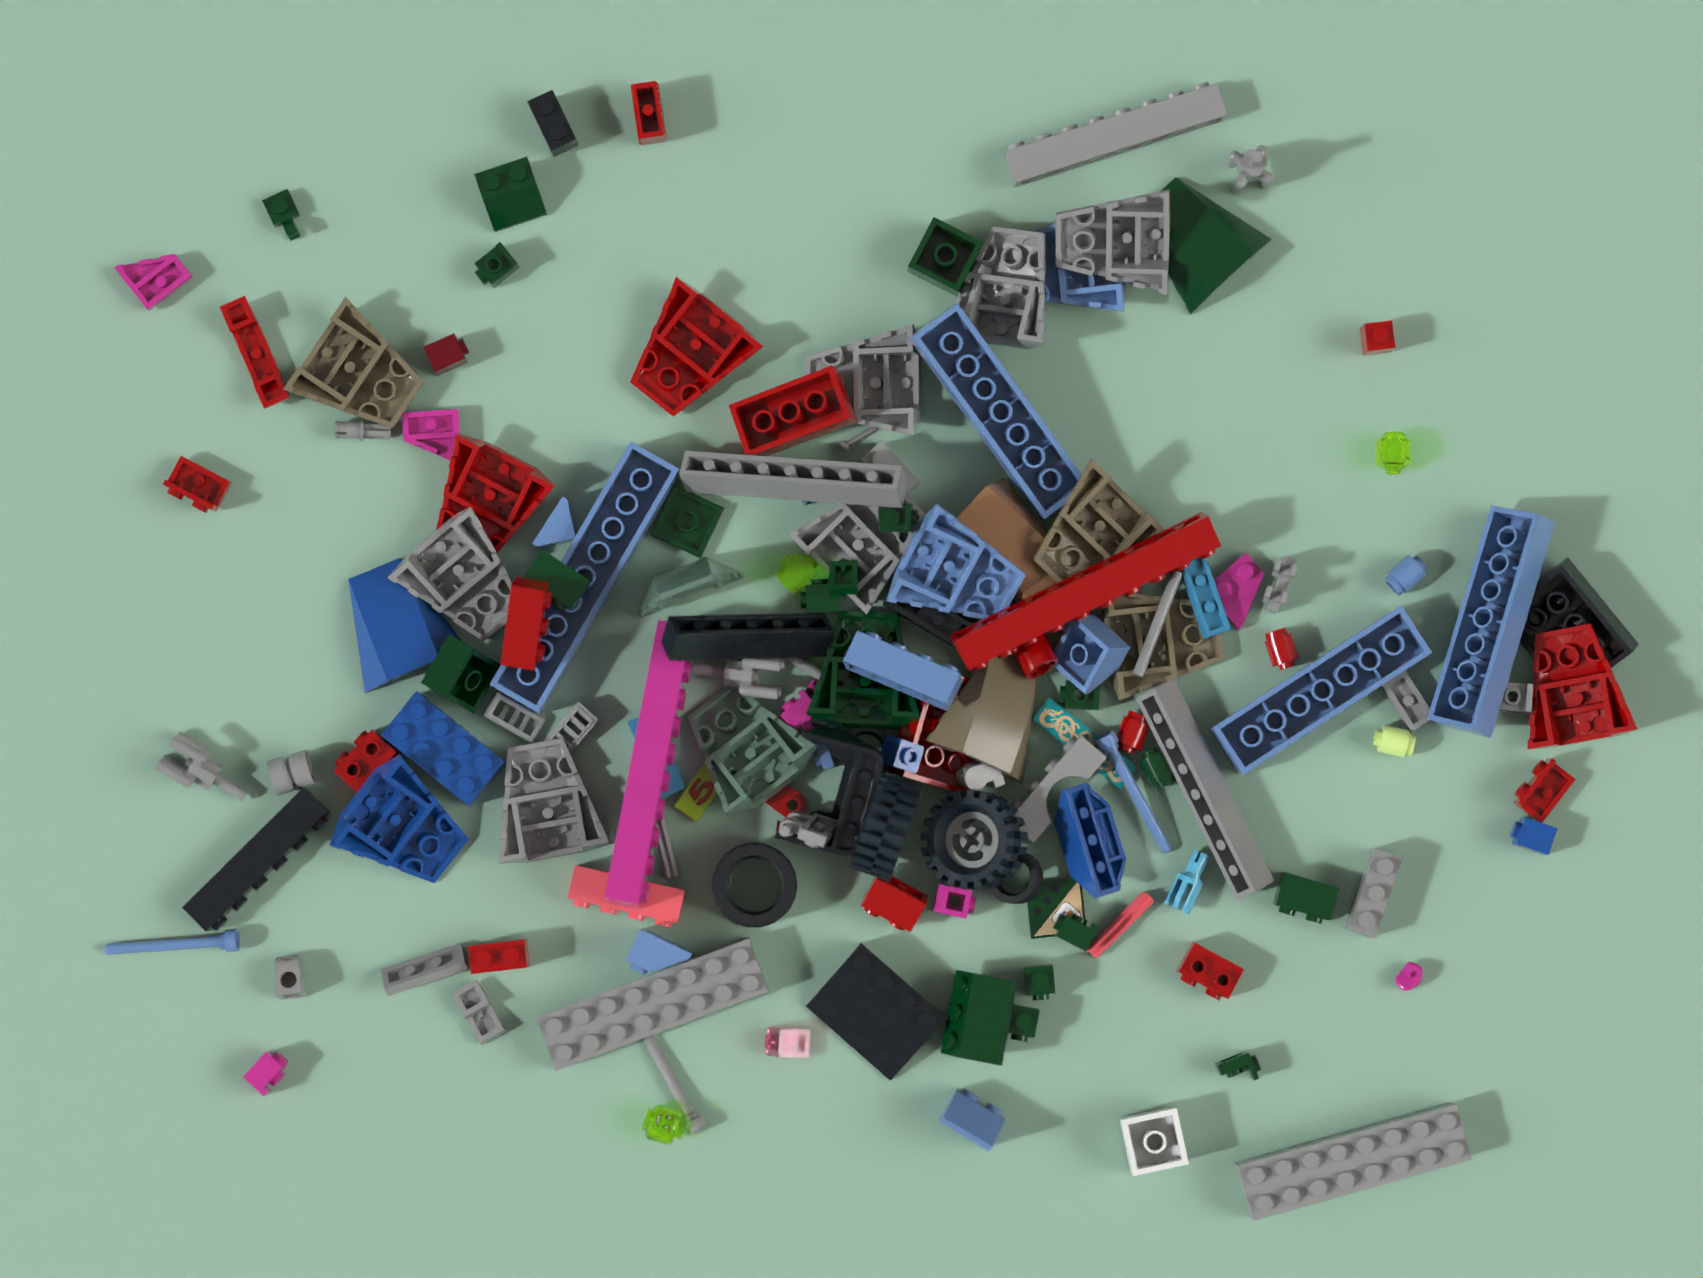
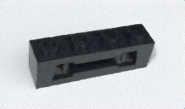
M887 597L883 602V606L954 649L955 646L949 635L972 625V623L952 611L947 613L931 607L922 606V608L910 606L909 603L887 602Z

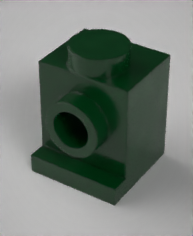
M499 242L492 250L475 262L478 270L474 273L484 285L489 282L495 288L520 267L502 243ZM492 261L499 262V267L496 270L489 268V264Z
M1070 680L1065 681V686H1060L1059 703H1064V709L1099 710L1100 685L1089 694H1085L1083 700L1075 698L1074 693L1079 689Z
M1060 913L1053 925V929L1057 930L1054 934L1055 936L1087 951L1099 926L1092 923L1089 928L1086 926L1088 920L1074 913L1071 918Z

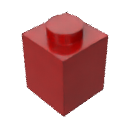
M1392 320L1365 323L1361 326L1360 335L1363 356L1390 353L1396 348Z

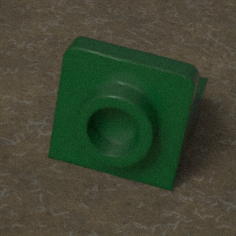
M903 504V508L878 506V532L912 533L913 527L918 526V510H913V504Z
M847 559L829 561L830 595L858 594V580L860 578L858 561Z
M1246 1050L1215 1063L1217 1071L1221 1076L1225 1074L1227 1078L1242 1073V1067L1246 1066L1251 1079L1254 1081L1259 1079L1257 1074L1258 1071H1261L1259 1062L1255 1055L1250 1056Z

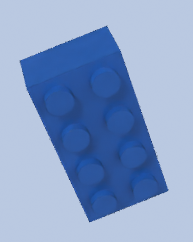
M417 691L381 734L382 737L468 806H472L506 764L505 760Z

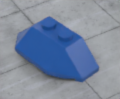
M1088 783L1062 790L1054 824L1070 876L1095 899L1120 891V881L1124 873L1126 856L1110 805L1098 793L1093 791Z

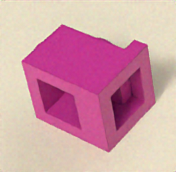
M803 689L798 692L801 698L796 700L793 697L781 707L784 712L778 717L796 731L803 727L804 721L813 719V717L807 715V710L812 700Z
M938 884L933 911L967 919V914H973L976 897H971L972 891ZM953 896L960 898V905L957 907L950 905V899Z
M271 1050L267 1051L243 1078L261 1095H268L272 1091L268 1087L269 1084L274 1087L285 1076L282 1070L289 1061L278 1051L275 1053Z

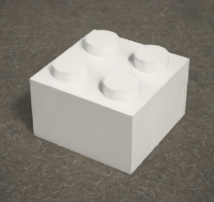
M1175 1106L1119 1118L1130 1172L1133 1176L1189 1164L1178 1111Z

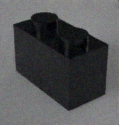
M553 90L527 101L553 157L579 146Z

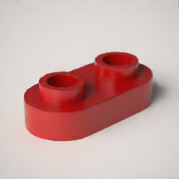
M789 785L765 802L785 818L792 812L787 807V803L790 800H795L798 803V808L794 811L801 810L805 813L807 807L804 796Z

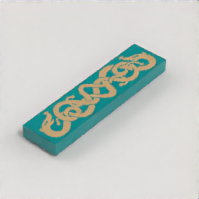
M1050 697L1032 719L1064 746L1073 735L1078 739L1081 734L1096 746L1094 740L1099 736ZM1106 754L1107 758L1096 771L1118 789H1121L1124 783L1108 754ZM1120 754L1130 773L1133 774L1137 766Z

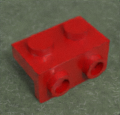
M180 456L169 479H165L163 485L169 488L168 494L180 500L186 496L193 500L191 506L207 513L208 509L217 512L232 482Z
M1552 758L1546 759V761L1541 759L1531 772L1534 776L1528 784L1523 782L1514 794L1517 798L1513 803L1534 820L1543 823L1576 780L1558 766Z

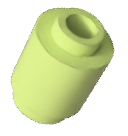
M1382 725L1381 730H1375L1373 745L1377 746V752L1402 758L1405 755L1412 756L1416 741L1415 734H1410L1409 730L1388 725Z

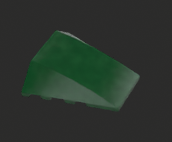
M1175 177L1161 190L1170 189L1168 274L1191 315L1247 260L1256 255L1270 242L1271 238Z
M841 611L830 642L828 654L825 657L819 680L814 689L811 704H809L807 715L835 727L894 729L920 720L914 697L845 668L843 662L857 631L864 634L866 631H870L882 638L881 641L888 644L897 642L904 646L897 613L868 612L866 615L861 611Z

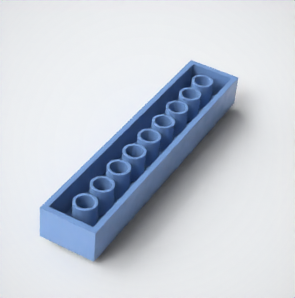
M630 441L561 560L562 563L591 582L590 586L573 611L568 607L562 611L552 603L550 609H545L544 618L549 619L546 636L542 635L541 645H545L543 662H538L534 671L500 665L489 685L540 714L543 712L679 477V468Z

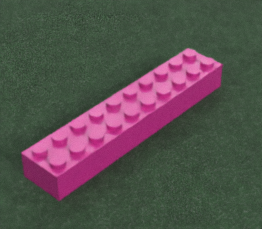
M658 620L605 893V900L608 904L641 909V904H647L650 887L646 883L647 875L652 876L655 859L651 852L652 847H658L660 831L656 825L657 820H663L666 804L665 800H662L663 792L668 793L671 776L670 772H667L668 764H674L676 754L675 744H672L673 737H679L681 717L677 715L678 710H684L687 694H685L686 689H683L684 682L689 683L692 669L691 662H688V660L669 661L661 644L667 621Z

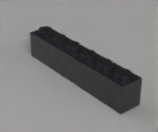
M825 613L668 616L661 644L669 661L826 657L834 630Z
M302 788L182 908L205 931H211L212 929L218 931L228 921L225 916L232 909L238 911L248 901L245 896L252 889L258 891L268 881L266 876L273 869L275 871L281 869L288 861L286 856L293 849L296 852L308 842L306 836L313 829L316 832L319 831L328 822L326 816L330 811L307 788Z

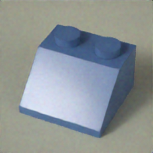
M1094 614L1078 621L1072 619L1054 650L1059 660L1055 667L1084 694H1089L1119 669L1130 646Z
M643 928L640 929L626 961L631 962L629 968L645 975L647 971L654 972L690 959L694 952Z
M965 1088L962 1092L955 1090L939 1117L940 1123L990 1152L1005 1122V1118L1000 1116L1003 1111L989 1102L986 1107L976 1101L978 1096Z

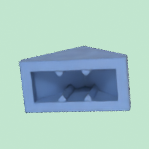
M562 496L532 544L538 549L574 540L576 530L570 503L566 498Z

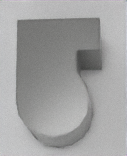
M977 760L959 767L955 776L957 784L961 788L969 790H980L984 786L996 788L1005 784L1002 771Z
M300 955L276 957V995L281 1000L306 997Z

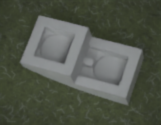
M477 979L452 993L479 1044L483 1045L506 1032Z

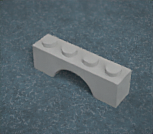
M1082 734L1078 739L1074 735L1063 747L1066 753L1059 760L1054 757L1044 769L1048 774L1042 781L1038 778L1033 781L1026 790L1030 795L1023 803L1018 799L1014 804L1018 810L1014 815L1022 817L1025 825L1019 827L1020 831L1027 832L1028 839L1033 843L1052 822V817L1047 807V796L1052 786L1059 780L1069 776H1080L1089 779L1107 758L1106 754L1100 751Z

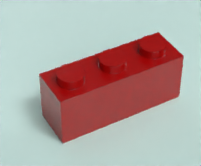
M515 576L510 589L501 665L534 671L537 663L543 662L545 645H541L542 635L546 636L549 619L544 618L545 609H550L552 602V592H548L549 582Z

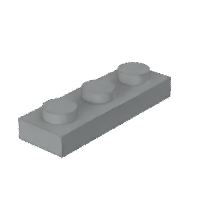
M461 943L383 968L381 969L386 994L390 996L468 970L464 948Z

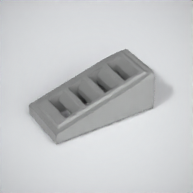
M497 691L493 693L482 713V716L530 743L534 742L546 721L545 718ZM502 701L504 705L496 717L493 713L499 702ZM510 706L515 708L508 721H503ZM520 712L524 713L525 715L520 724L515 728L513 725ZM531 717L535 721L526 734L522 731Z
M578 702L544 741L554 740L555 737L557 739L563 738L571 754L597 726L600 720L582 703ZM577 713L589 722L586 727L575 718ZM570 721L582 731L579 735L567 725ZM563 729L575 739L572 743L560 734Z

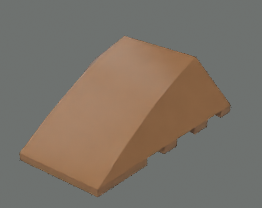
M1005 477L987 485L956 519L1026 573L1014 596L1015 598L1022 600L1057 583L1033 560L1048 533Z

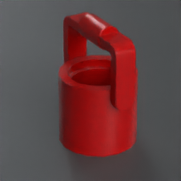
M1046 633L1038 636L1039 640L1027 646L1021 644L1013 648L1014 652L1011 655L1015 656L1027 679H1034L1044 675L1059 662L1049 644V637Z

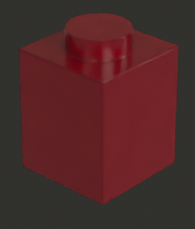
M454 333L424 346V350L437 376L468 363L465 356L470 353L463 338L458 340Z

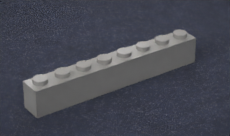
M1204 82L1194 86V91L1183 94V91L1180 90L1167 95V99L1157 102L1156 99H1151L1141 103V108L1130 110V107L1115 111V116L1104 119L1103 116H1098L1088 120V125L1077 127V124L1062 128V133L1051 136V133H1045L1035 137V142L1025 144L1024 141L1008 146L1009 150L1005 151L1004 158L1014 188L1225 120L1228 114L1218 84L1209 85V82Z
M685 451L679 472L684 488L688 493L903 508L908 486L903 467L900 465Z
M1175 679L1136 697L1235 899L1238 900L1274 882L1275 880Z

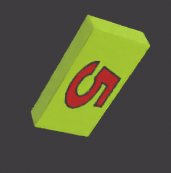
M706 763L703 764L674 805L696 822H698L717 795Z

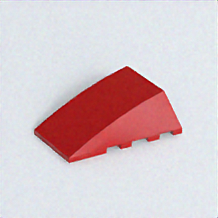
M678 277L673 282L670 294L666 298L659 319L652 330L649 342L630 383L673 417L764 347L744 326L704 294Z
M456 433L436 530L452 516L471 506L498 553L556 485L538 468L486 441Z
M1592 624L1535 634L1532 711L1529 717L1530 738L1527 750L1588 742L1620 736L1638 730Z

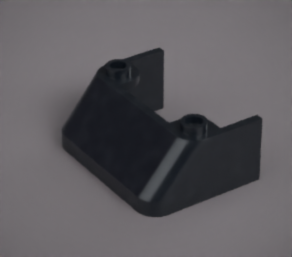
M804 721L802 737L827 743L828 750L833 757L846 761L833 811L819 809L809 814L818 813L838 820L833 838L824 848L819 847L816 849L843 856L854 855L877 789L883 767V756L877 748L847 731ZM777 821L775 838L808 846L803 840L797 839L798 834L794 833L791 836L785 837L780 835L779 825L782 821Z

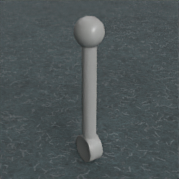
M869 427L849 441H842L839 445L840 450L843 452L848 451L851 445L878 428Z

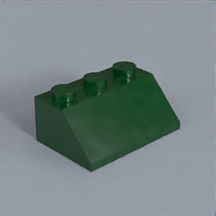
M956 970L947 1012L945 1032L942 1039L941 1053L1002 1066L1017 981Z

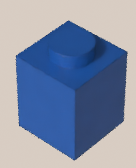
M1523 817L1520 818L1519 822H1514L1510 837L1513 838V845L1541 855H1549L1558 828Z

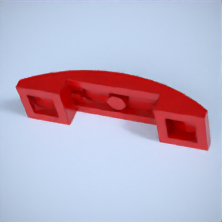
M246 296L220 306L219 308L229 331L233 334L254 382V388L263 408H269L289 399L288 391L283 390L285 382Z

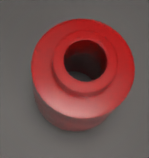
M1286 627L1266 633L1267 641L1264 643L1272 666H1279L1280 670L1295 666L1294 660L1298 659L1299 655L1292 635L1287 632Z
M1128 711L1127 716H1123L1116 735L1119 739L1117 742L1119 750L1129 754H1133L1134 750H1141L1150 727L1144 715Z

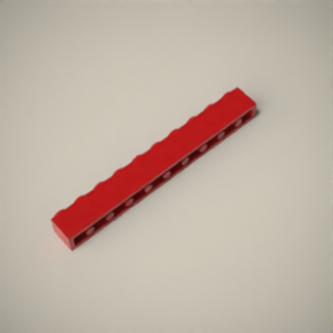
M1200 512L949 636L964 667L968 671L971 669L973 671L982 669L989 664V660L997 656L998 658L1006 657L1014 652L1013 648L1021 644L1024 646L1033 644L1039 640L1038 636L1046 632H1057L1064 628V623L1072 619L1074 621L1084 619L1090 614L1089 611L1097 607H1108L1115 602V598L1123 594L1129 596L1140 590L1139 586L1143 584L1159 582L1165 578L1166 573L1172 570H1183L1190 566V561L1198 557L1204 559L1212 556L1216 552L1215 549L1221 547V543L1209 516Z

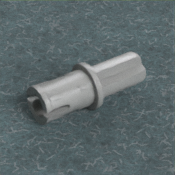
M361 419V422L335 421V439L357 438L360 441H364V439H389L391 436V428L375 422H364V419Z

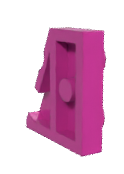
M175 254L161 256L157 259H145L128 265L121 264L115 267V270L148 311L193 277Z
M458 409L405 412L402 414L403 439L405 442L450 460L454 449L455 434H460Z
M1247 553L1214 579L1227 618L1237 630L1243 626L1264 576L1262 570Z

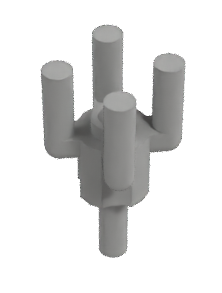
M1260 145L1257 149L1247 150L1244 155L1238 151H1232L1229 154L1226 166L1229 168L1237 166L1239 174L1231 189L1233 194H1241L1248 182L1260 180L1259 187L1261 189H1267L1273 181V174L1266 170V146Z
M727 659L725 666L693 663L692 673L723 677L724 686L739 688V693L743 696L777 700L778 697L783 695V686L759 683L761 670L780 672L781 669L786 667V659Z
M180 731L174 736L169 745L189 757L186 763L182 765L169 756L164 755L155 767L157 771L184 787H190L195 782L209 791L214 784L241 801L248 792L219 775L223 767L209 759L211 750Z

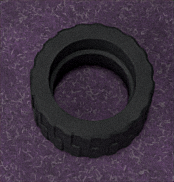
M746 843L727 852L721 861L718 862L712 878V893L715 897V903L723 915L732 922L749 928L764 927L781 919L791 908L797 892L796 873L790 860L780 850L763 843ZM751 858H759L771 863L777 869L782 883L777 901L768 909L759 912H751L740 908L732 900L728 889V881L733 869L740 862Z

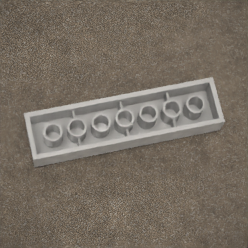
M748 938L544 1014L536 1019L555 1071L764 994L769 992L751 940Z
M1450 1102L1235 1163L1249 1216L1254 1221L1472 1160L1457 1105Z

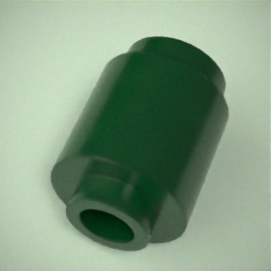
M1156 746L1142 753L1144 759L1139 762L1150 784H1154L1156 790L1176 781L1162 750L1159 751Z

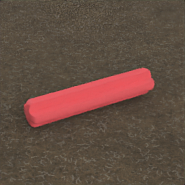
M1142 892L1090 943L1087 951L1093 957L1098 958L1153 904L1154 900L1147 892Z

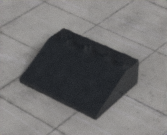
M1567 557L1538 579L1520 643L1534 659L1535 634L1592 624L1612 668L1630 655L1639 643Z
M862 943L858 945L806 1005L811 1012L890 1081L946 1019L939 1010Z

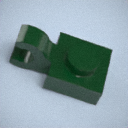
M288 189L262 200L275 227L282 224L290 241L301 237L293 220L299 217L300 213Z

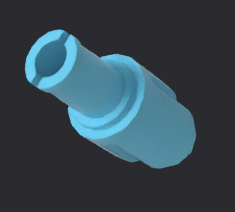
M1193 850L1185 871L1177 873L1165 899V905H1173L1175 909H1183L1184 913L1190 914L1203 886L1200 877L1210 856L1203 852L1199 853L1198 850Z

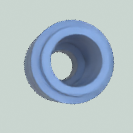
M1407 555L1388 572L1389 576L1384 580L1391 590L1400 596L1403 592L1408 593L1427 576L1424 571L1427 566L1418 556L1412 558L1410 555Z

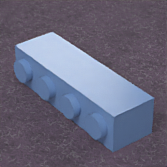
M860 631L856 632L843 660L846 669L945 711H949L962 683L961 674L958 673L959 670L946 663H943L942 666L932 662L933 659L923 653L912 654L907 651L905 646L897 642L888 644L881 641L882 638L873 632L866 631L865 634Z

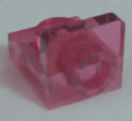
M768 1027V1033L764 1040L766 1054L775 1057L809 1058L810 1030Z

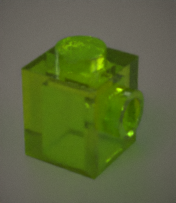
M800 552L795 556L789 553L779 563L782 568L775 574V577L795 597L819 574L815 569L818 563L807 553L804 556Z

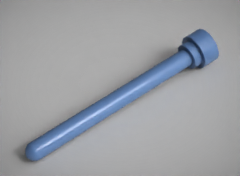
M1114 730L1102 734L1094 740V743L1100 751L1108 754L1160 850L1163 853L1170 852L1171 845L1117 749L1119 747L1117 743L1119 739Z
M227 929L224 933H220L219 936L109 943L105 945L104 952L108 955L212 947H220L221 950L225 949L226 952H235L240 949V936L238 929Z

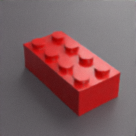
M832 365L728 405L745 455L769 456L857 422L841 374Z

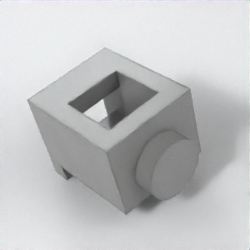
M1508 682L1499 711L1531 712L1533 684ZM1510 691L1516 694L1514 702H1510L1507 698V694Z

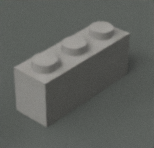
M1371 849L1344 927L1345 929L1370 938H1376L1403 858L1378 849Z

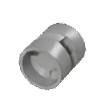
M306 750L290 754L288 760L284 757H279L267 761L270 780L278 796L292 792L296 785L301 789L316 785L313 765Z

